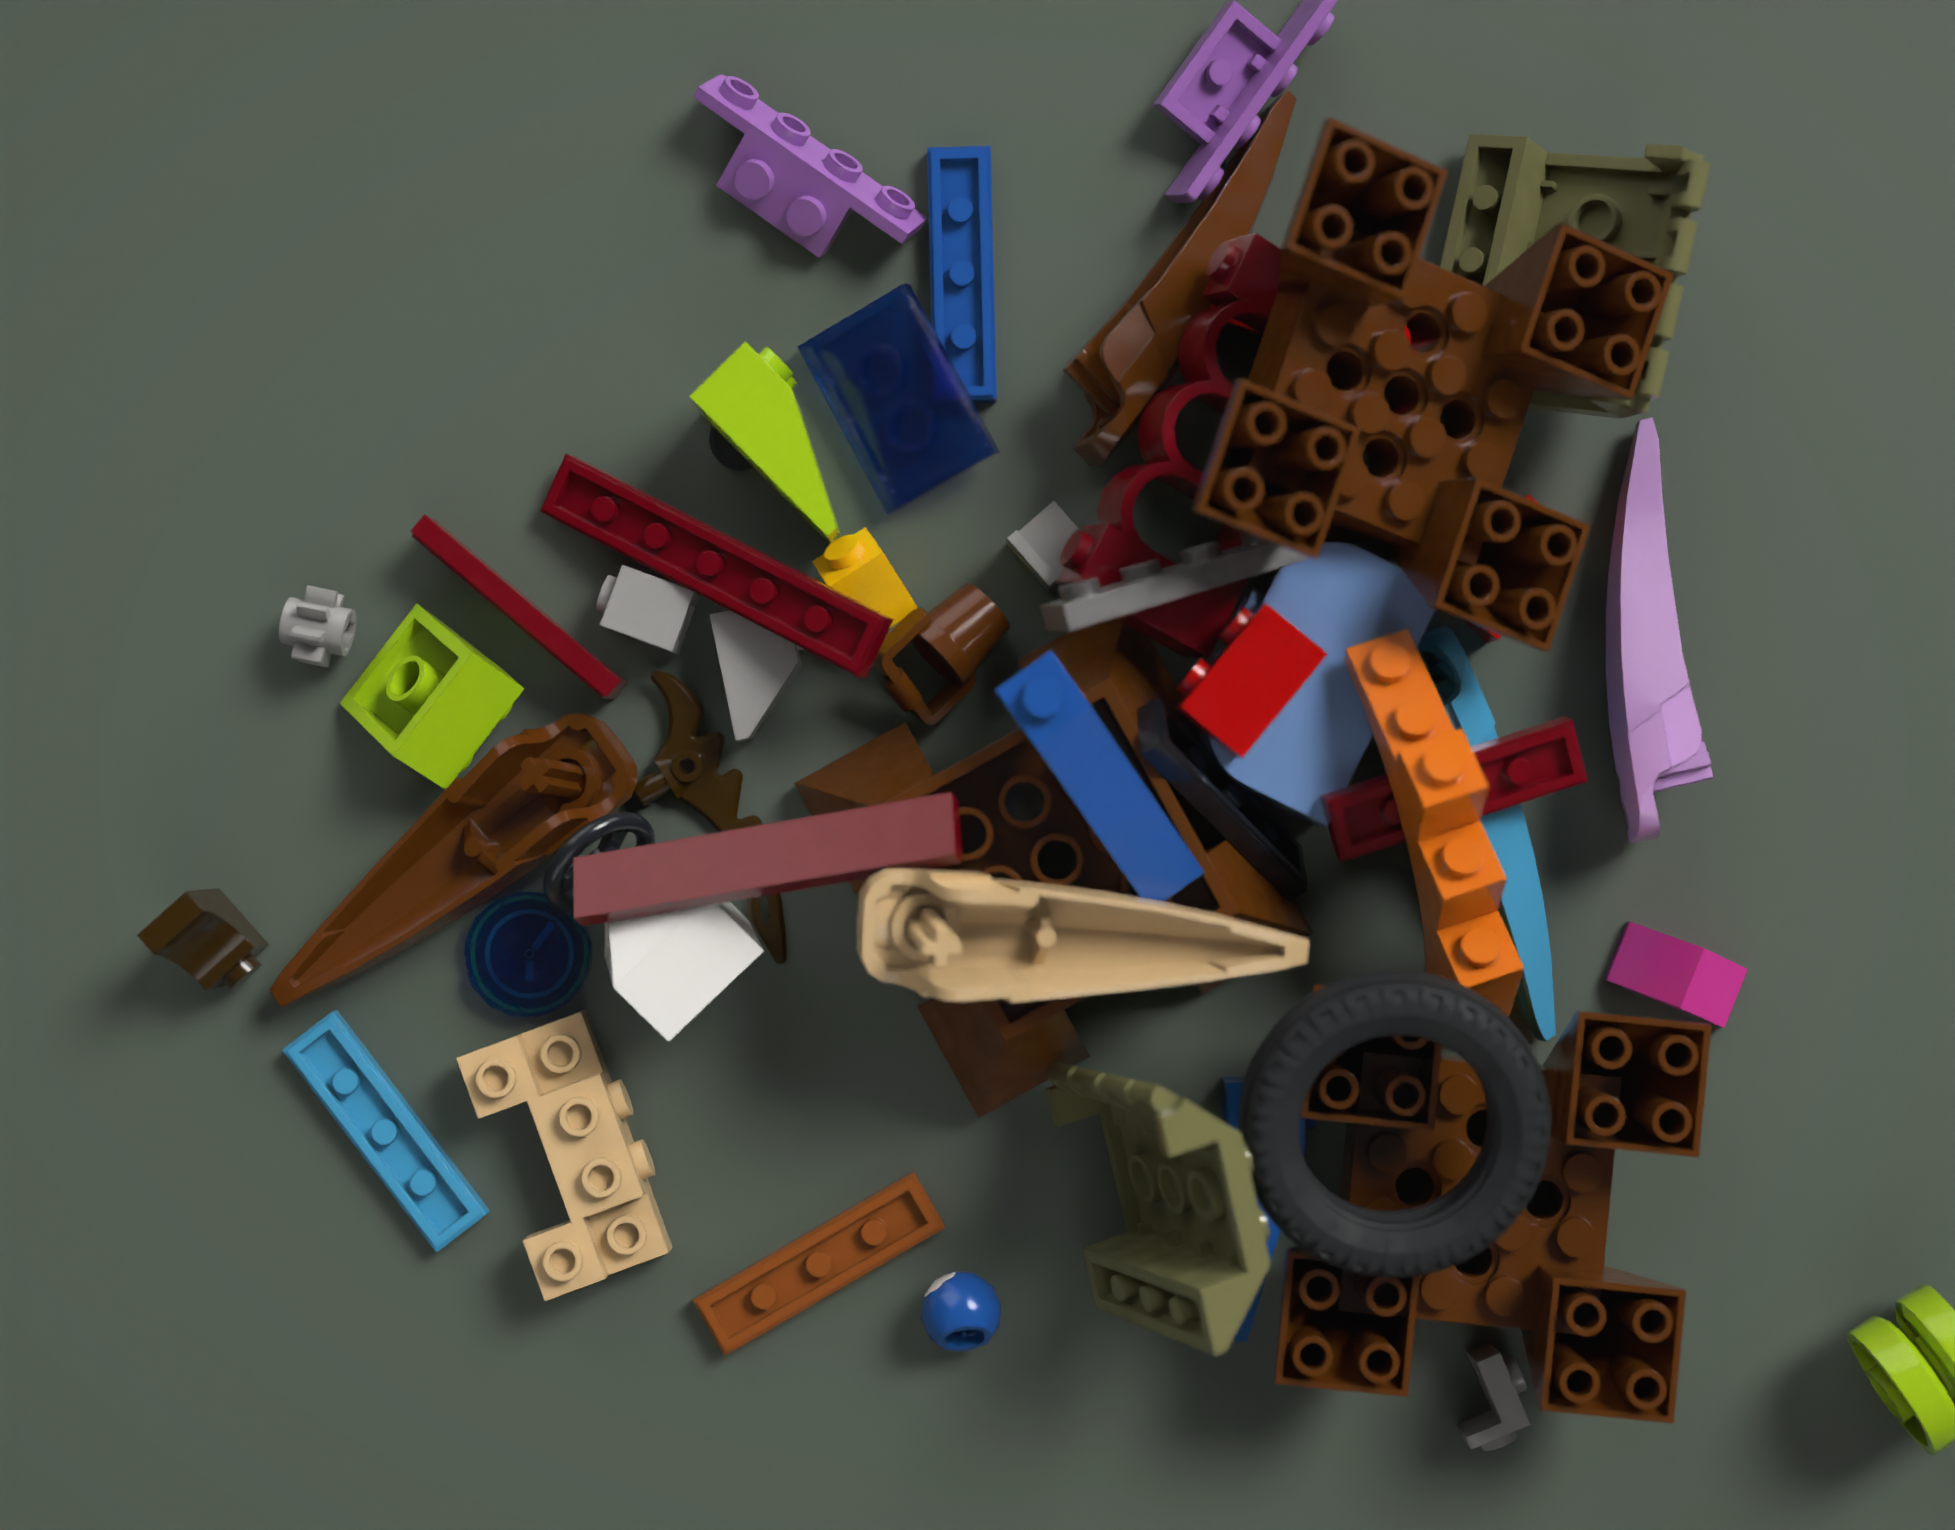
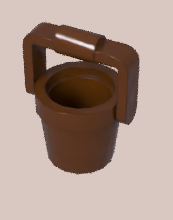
M965 583L928 613L924 608H917L911 611L886 635L873 664L882 675L881 684L902 711H910L913 716L926 724H936L976 685V669L1010 629V624L998 606L985 593L973 584ZM909 642L935 671L949 681L926 705L922 701V694L903 669L896 667L891 660Z

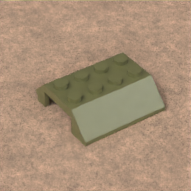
M1469 134L1441 260V268L1485 286L1555 225L1563 223L1674 274L1632 400L1534 390L1528 408L1621 419L1648 413L1650 400L1660 397L1669 352L1663 350L1662 345L1664 341L1673 338L1684 288L1677 285L1676 281L1677 277L1687 274L1698 222L1690 219L1691 213L1701 210L1711 166L1710 163L1703 161L1704 155L1692 152L1685 146L1647 144L1645 158L1551 153L1545 151L1530 138L1524 136Z
M1056 1061L1052 1063L1048 1068L1047 1077L1054 1086L1045 1088L1053 1124L1060 1127L1100 1113L1127 1231L1082 1247L1096 1308L1216 1356L1226 1352L1271 1265L1266 1245L1270 1235L1269 1225L1263 1210L1257 1205L1251 1178L1254 1170L1253 1155L1247 1148V1143L1243 1140L1242 1134L1189 1100L1178 1097L1160 1085L1139 1080L1135 1081L1134 1079L1118 1075L1105 1074L1104 1072L1083 1067L1078 1068L1077 1066Z

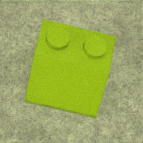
M416 603L339 704L393 757L446 790L458 774L469 766L475 752L495 726L509 714L513 703L525 688L494 661Z

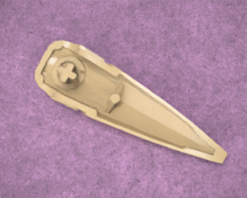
M885 868L868 877L859 891L856 950L869 974L881 982L910 988L919 993L923 998L934 997L938 1000L949 1002L1005 999L1010 1003L1146 990L1284 970L1308 963L1310 941L1302 936L1225 915L1158 900L1056 884L991 878L990 875L973 871Z

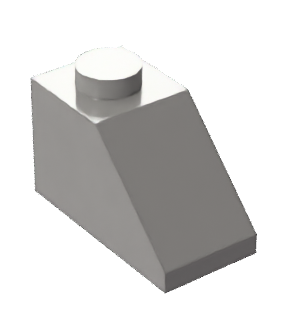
M730 610L709 614L735 740L738 742L753 740L802 666L799 650L804 649Z

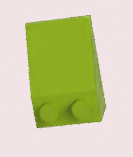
M745 341L689 397L710 424L831 544L842 536L799 404L792 390L797 385V382L792 377L794 374L770 348L766 346L758 354Z

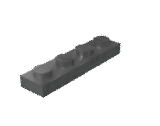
M1242 532L1239 534L1242 543L1240 546L1221 551L1219 541L1194 546L1180 551L1183 563L1161 569L1159 559L1134 564L1120 569L1122 581L1100 587L1098 578H1090L1064 585L1059 588L1061 599L1040 605L1047 632H1070L1310 558Z

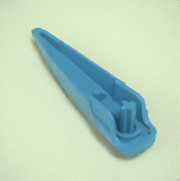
M1443 626L1425 632L1417 649L1454 730L1463 729L1470 747L1498 738L1494 727L1496 722L1468 658L1452 629ZM1518 804L1481 816L1480 821L1507 878L1498 911L1524 966L1515 1000L1522 1017L1535 1037L1546 1042L1556 1035L1551 950L1544 900L1534 851L1522 806Z

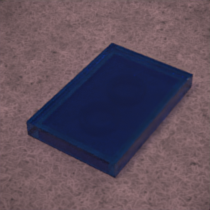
M903 283L797 346L887 514L895 513L1000 453L910 284Z

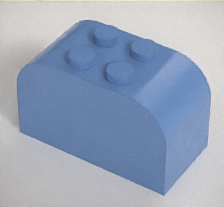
M1339 542L1323 543L1318 559H1306L1278 568L1267 579L1261 590L1253 587L1251 592L1246 593L1237 610L1238 612L1244 606L1253 613L1258 606L1267 603L1328 655L1243 758L1232 756L1199 728L1200 743L1214 756L1217 763L1231 779L1245 787L1253 796L1312 826H1327L1320 795L1347 787L1373 736L1364 707L1344 661L1346 648L1407 628L1417 647L1436 610L1427 605L1401 568L1359 547ZM1224 645L1222 649H1218V651H1217L1216 655L1214 656L1212 662H1213V661L1215 660V658L1220 654V652L1224 649V647H1225L1226 645Z

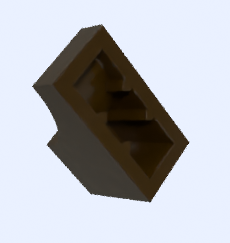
M219 888L186 891L137 934L154 955L163 956L179 965L193 976L205 990L220 988L225 984L233 990L241 985L260 968L262 964L256 959V956L269 946L267 941Z

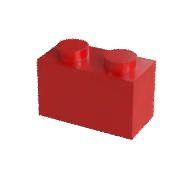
M1267 603L1258 606L1253 613L1243 606L1218 636L1227 644L1210 665L1200 658L1176 687L1184 697L1175 709L1235 758H1243L1328 655Z

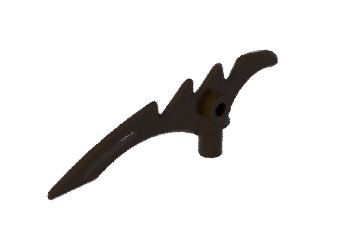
M654 671L651 674V680L665 698L669 712V730L661 750L653 758L659 769L638 780L634 790L642 803L646 806L672 790L678 800L696 810L718 832L762 825L761 819L756 815L743 819L737 818L743 781L742 772L738 769H732L723 775L718 774L724 746L723 734L713 732L697 737L695 732L704 713L702 705L690 689L677 677L664 671ZM781 894L767 895L770 914L769 922L762 920L759 897L747 899L748 917L774 960L778 964L785 963L787 950Z

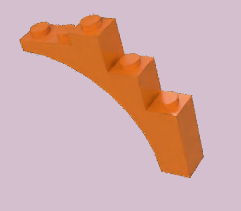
M1408 628L1346 648L1344 661L1379 748L1409 850L1424 934L1425 973L1449 979L1473 990L1490 1001L1509 1018L1524 966L1498 911L1507 878L1480 821L1489 788L1463 729L1454 730Z

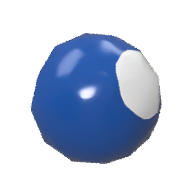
M967 1271L952 1272L936 1279L923 1296L921 1321L929 1339L946 1351H969L988 1344L1000 1327L1002 1305L993 1285L977 1274Z

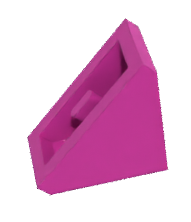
M1627 921L1604 980L1725 1028L1748 969L1703 947Z

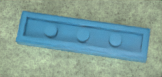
M338 1010L329 1013L282 1049L436 1253L490 1212L480 1196Z

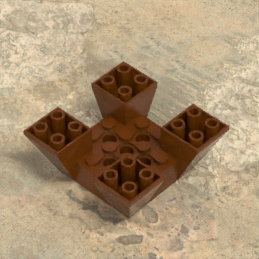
M1331 117L1327 118L1322 125L1281 246L1278 293L1248 381L1237 379L1192 511L1310 559H1318L1329 524H1334L1383 544L1429 607L1541 652H1549L1591 525L1502 488L1534 390L1618 400L1633 399L1674 274L1563 223L1555 225L1485 286L1423 260L1419 256L1448 171ZM1405 326L1410 331L1411 342L1405 336ZM1328 361L1334 369L1333 385L1326 373ZM1385 386L1390 394V406H1388L1384 399ZM1441 411L1445 417V428L1440 422ZM1364 448L1368 451L1370 458L1368 470L1363 463Z
M1113 618L1067 632L1017 660L1020 668L1023 670L1050 650L1054 653L1205 873L1164 902L1225 915L1305 938L1313 934L1295 899L1288 901L1224 836L1202 847L1165 778L1141 755L1137 721L1138 708L1156 699L1175 717L1182 715L1175 707L1183 697L1176 689L1177 686L1150 637L1119 619ZM904 722L794 783L812 816L952 792L958 800L962 863L928 869L973 871L986 875L1002 872L1018 881L1056 884L1139 897L1020 728L935 775L907 723ZM1022 782L1033 784L1040 790L1043 796V808L1036 818L1024 822L1010 816L1005 807V797L1008 790L1013 785ZM1053 840L1066 842L1072 848L1075 855L1073 869L1069 874L1058 879L1043 875L1037 864V856L1041 847ZM867 879L849 882L855 895L859 893ZM1231 978L1195 984L1203 995ZM1087 996L1010 1003L1005 999L949 1002L932 997L917 1006L978 1118L1047 1081L1048 1068L1052 1063L1057 1061L1076 1065L1090 1057L1064 1010Z
M1312 984V993L1325 987V985ZM1576 1011L1544 1064H1539L1546 1083L1551 1112L1549 1150L1539 1180H1546L1550 1185L1551 1195L1548 1203L1543 1208L1535 1211H1529L1525 1207L1507 1231L1481 1251L1478 1261L1466 1268H1459L1454 1265L1444 1270L1419 1276L1399 1278L1375 1277L1357 1274L1330 1265L1309 1254L1299 1246L1288 1248L1286 1250L1274 1383L1408 1397L1415 1319L1515 1328L1522 1331L1536 1400L1541 1411L1674 1424L1686 1290L1605 1266V1249L1615 1149L1699 1157L1712 1025ZM1393 1035L1377 1037L1356 1044L1336 1056L1324 1067L1306 1095L1300 1117L1346 1122L1339 1198L1351 1204L1372 1210H1406L1427 1204L1441 1197L1463 1179L1474 1164L1484 1139L1470 1141L1466 1133V1124L1473 1113L1487 1109L1484 1091L1477 1074L1460 1056L1441 1055L1442 1045L1424 1038ZM1408 1168H1421L1425 1178L1421 1191L1411 1198L1398 1197L1395 1190L1398 1176Z

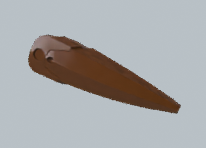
M1288 89L1281 93L1262 112L1259 117L1261 122L1256 132L1242 147L1238 148L1225 167L1223 177L1216 188L1201 201L1189 220L1133 293L1064 367L1063 371L1086 394L1085 398L1092 408V420L1089 427L1073 445V450L1089 466L1101 467L1118 446L1130 435L1141 418L1145 407L1156 394L1163 391L1179 369L1178 348L1183 331L1197 314L1215 306L1201 297L1211 278L1206 275L1208 263L1218 247L1225 241L1229 242L1232 239L1252 234L1272 183L1296 102V98Z
M584 713L567 714L545 727L524 729L520 734L500 741L465 777L456 778L365 875L286 965L270 988V992L279 1006L289 1007L360 974L417 944L492 898L547 858L554 855L561 845L581 827L599 817L616 811L632 797L638 781L637 766L623 743L604 721Z

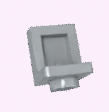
M1488 1342L1466 1352L1490 1407V1411L1457 1425L1461 1438L1470 1449L1481 1446L1483 1451L1499 1449L1512 1443L1518 1438L1516 1431L1530 1425L1518 1396L1519 1393L1527 1390V1386L1512 1354L1502 1357L1501 1353Z

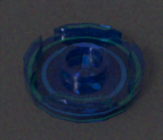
M518 891L493 900L475 917L465 939L464 956H466L467 974L472 988L490 1007L512 1017H539L563 1008L582 990L592 969L593 943L587 927L579 924L574 919V915L563 914L553 909L547 902L544 892Z

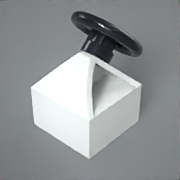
M615 812L589 822L572 834L554 854L544 875L543 891L549 905L560 913L574 915V896L565 893L574 888L573 867L569 868L573 863V857H577L589 845L600 838L602 839L598 847L588 855L620 850V846L628 832H632L636 836V847L654 844L655 833L650 822L636 813ZM731 902L604 923V957L613 988L668 1042L764 952L749 920Z

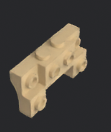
M586 1009L456 1058L478 1119L527 1101L570 1220L530 1234L523 1240L544 1301L602 1281L610 1274L665 1255L671 1251L673 1247L648 1181L649 1177L655 1176V1168L650 1152L643 1139L636 1142L633 1140L626 1121L627 1117L634 1114L629 1094L621 1079L612 1082Z

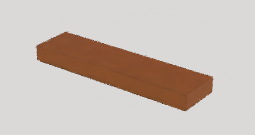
M913 1170L694 1297L693 1302L722 1353L726 1356L946 1227V1224L916 1172Z

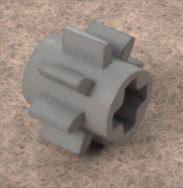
M308 585L306 587L305 599L290 597L286 601L280 618L279 640L282 644L294 646L291 654L292 659L328 668L331 654L346 656L349 653L355 637L357 616L354 609L342 607L344 595L338 594V591Z

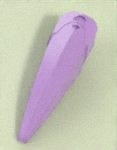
M1653 417L1640 420L1635 426L1617 505L1606 601V684L1609 726L1615 768L1621 787L1620 800L1627 820L1629 842L1633 844L1657 839L1660 835V823L1653 795L1654 792L1713 779L1711 761L1705 742H1702V730L1682 653L1668 556L1659 438Z

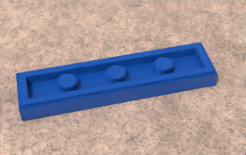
M991 146L927 147L933 402H997Z

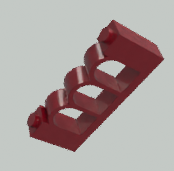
M1253 233L1232 239L1229 242L1225 241L1211 257L1206 269V275L1211 278L1201 297L1215 306L1197 314L1183 331L1178 348L1179 368L1185 383L1173 385L1156 394L1143 410L1137 431L1139 451L1146 464L1132 465L1115 474L1105 486L1097 507L1098 524L1084 525L1082 530H1077L1068 539L1060 555L1059 563L1064 567L1055 582L1056 584L1064 586L1081 580L1098 578L1100 587L1122 581L1120 569L1134 564L1159 559L1161 569L1176 565L1173 561L1152 550L1140 539L1134 526V503L1139 491L1152 479L1162 481L1192 500H1196L1204 474L1193 468L1182 458L1175 444L1174 427L1178 413L1187 401L1192 398L1204 402L1223 415L1225 414L1234 386L1223 376L1217 364L1215 346L1219 332L1228 320H1237L1262 335L1264 333L1278 293L1281 248L1259 234ZM1328 361L1326 373L1333 385L1334 369ZM1223 524L1215 542L1219 541L1221 551L1240 546L1242 543L1239 534L1243 531ZM1249 577L1116 618L1183 657L1209 658L1219 639L1218 636L1224 629Z

